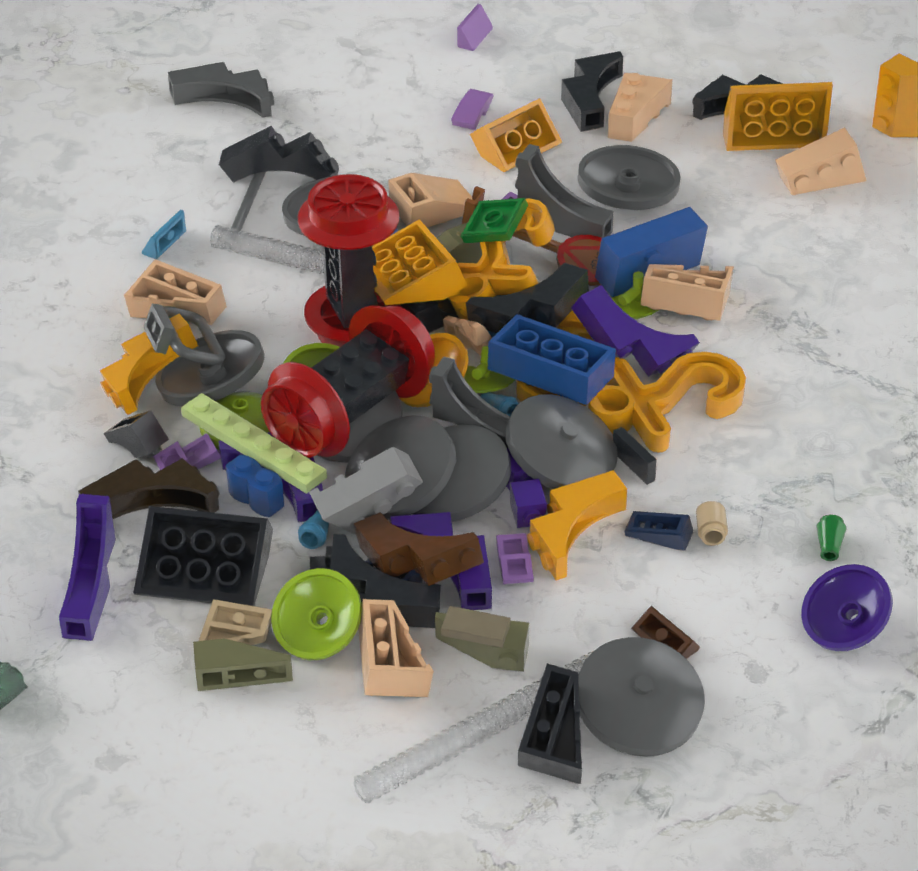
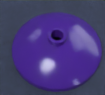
M849 564L833 568L820 576L811 585L804 597L801 609L804 629L816 644L825 649L850 651L860 648L875 639L887 625L893 607L892 592L882 575L870 567Z

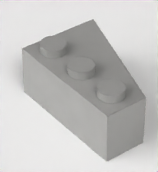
M391 447L360 464V471L347 478L343 474L334 478L336 483L321 492L318 488L310 491L309 493L322 519L356 534L353 523L380 512L383 515L390 511L395 503L403 497L411 495L415 488L423 483L409 454Z

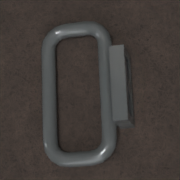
M151 304L143 328L155 352L166 354L170 345L177 355L190 361L209 365H219L225 361V353L204 317L185 309ZM180 313L186 321L195 324L199 328L211 353L193 350L184 346L169 317L171 318Z

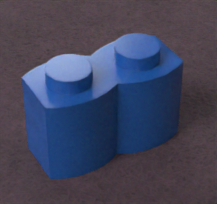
M239 455L226 464L228 492L235 500L249 504L254 512L264 517H271L284 507L282 479L277 473L261 468L255 459L246 455Z

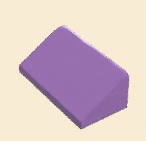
M477 4L457 27V45L459 48L474 51L493 29L492 23L481 4Z

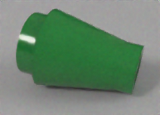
M825 515L821 517L820 522L816 525L821 549L820 556L826 561H835L839 558V551L847 527L840 516Z

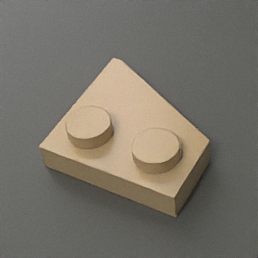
M213 599L199 641L225 638L249 645L264 643L272 624V609Z

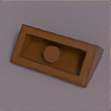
M650 606L631 628L641 638L661 642L679 652L686 659L700 649V646L653 606Z

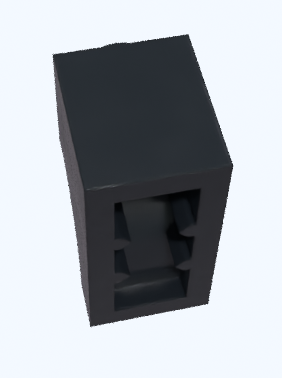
M448 298L400 304L403 309L411 312L421 321L428 333L443 327V319L447 316L459 318Z
M151 410L124 418L103 433L109 443H117L125 447L132 453L134 458L145 455L147 458L155 456L162 451L161 445L169 440Z

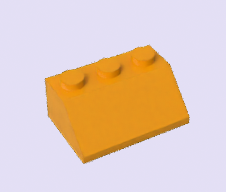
M900 53L880 65L872 125L873 128L890 137H918V62Z
M540 98L469 134L480 156L502 172L516 167L515 163L518 154L522 153L529 144L539 146L541 153L563 143Z

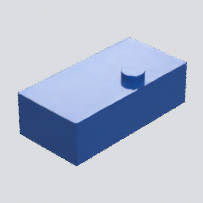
M687 207L601 239L595 278L613 298L633 287V274L635 272H642L645 276L649 264L683 265V270L698 266L702 257L708 225L691 207Z
M516 314L488 342V370L588 405L614 377L616 349Z

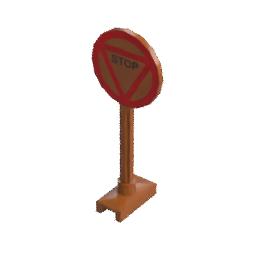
M475 186L472 200L466 199L462 224L469 221L478 202L484 200L485 189ZM525 229L514 232L513 237L532 244ZM576 235L566 239L563 243L551 239L546 245L540 246L557 253L556 261L558 268L563 263L587 269L589 286L601 285L595 278L602 237Z

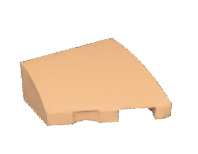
M447 316L443 319L444 333L456 336L467 350L472 348L481 356L482 347L488 346V342L492 339L484 326L478 322Z

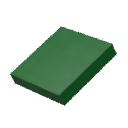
M526 199L479 201L460 236L463 243L510 241L528 207Z

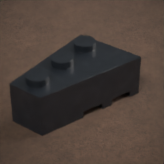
M547 663L518 749V766L581 784L582 760L578 672Z

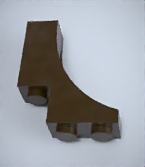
M183 458L156 473L150 467H145L139 460L135 459L78 490V495L109 496L113 519L134 511L147 509L149 506L182 507L212 513L219 510L218 497L220 493L216 484L208 481L201 475L197 467L191 466Z

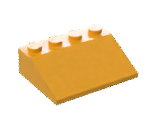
M832 82L731 86L723 123V137L726 150L801 148L827 136L833 88Z
M420 219L372 246L376 256V266H373V272L376 275L377 287L374 288V291L385 305L444 300L457 295L463 288L468 286L456 260Z

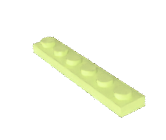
M203 393L181 407L184 418L240 453L255 459L261 466L274 471L282 479L306 494L327 479V470Z

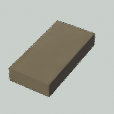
M449 606L441 627V636L503 648L511 625V618Z

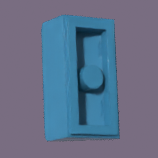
M180 209L149 239L142 250L143 255L154 259L159 258L186 232L184 210Z

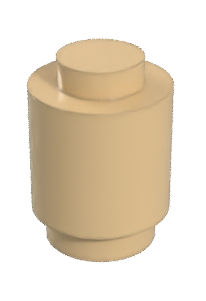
M708 501L699 505L696 509L698 536L707 545L715 546L721 544L728 534L725 507L715 501Z

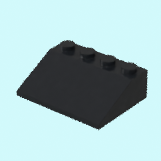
M149 506L133 594L212 603L214 599L255 606L269 558L273 528L268 518Z

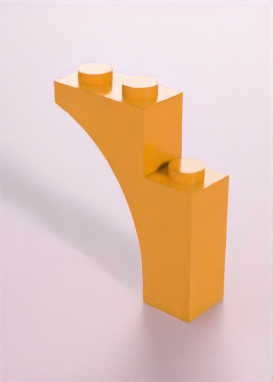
M180 313L169 318L182 344L190 349L196 348L198 344L188 322ZM146 332L122 343L121 346L125 352L121 356L122 359L100 370L104 379L100 384L105 394L111 398L116 408L122 407L127 415L138 410L139 398L149 381L161 369L179 357L170 345L166 354L155 352Z
M612 470L550 490V502L547 504L548 514L530 520V533L527 534L529 546L533 551H537L542 566L546 571L549 570L555 580L567 577L569 550L584 530L607 516L626 510L627 488L616 472Z

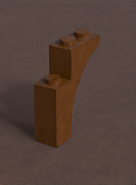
M381 512L353 523L360 549L377 570L393 577L415 569L426 584L430 586L484 563L479 538L474 532L452 536L420 535L396 527Z

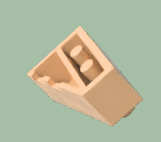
M624 73L609 112L608 138L632 142L648 127V122L652 118L656 119L660 115V110L663 107H668L671 104L673 79L645 76L638 73Z
M845 128L775 160L780 178L792 195L867 181L857 144Z
M156 259L124 294L130 317L147 319L151 304L154 303L195 312L204 317L209 325H212L227 307L220 284Z
M649 264L643 281L641 305L653 310L663 309L673 311L679 315H693L702 317L705 320L720 321L730 294L734 266H725V271L709 270V266H700V270H683V265Z
M363 599L362 616L358 631L365 695L428 697L434 671L430 664L426 665L421 656L419 644L414 643L409 634V626L395 601Z

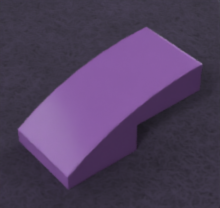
M475 89L467 91L451 118L452 125L476 130L481 116H486L494 95Z
M206 433L183 448L177 441L153 457L160 470L181 458L191 466L200 469L220 459V454Z
M526 533L496 535V546L503 584L534 582Z

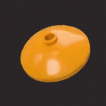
M448 333L431 334L430 337L435 350L433 367H437L443 356L454 359L457 368L464 378L469 360L464 344L456 336ZM428 380L423 391L414 397L399 399L411 407L431 406L432 383Z

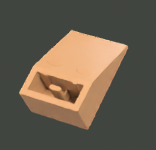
M408 173L388 180L389 197L396 203L399 217L406 226L420 219L428 228L462 217L466 199L472 200V196L455 179Z

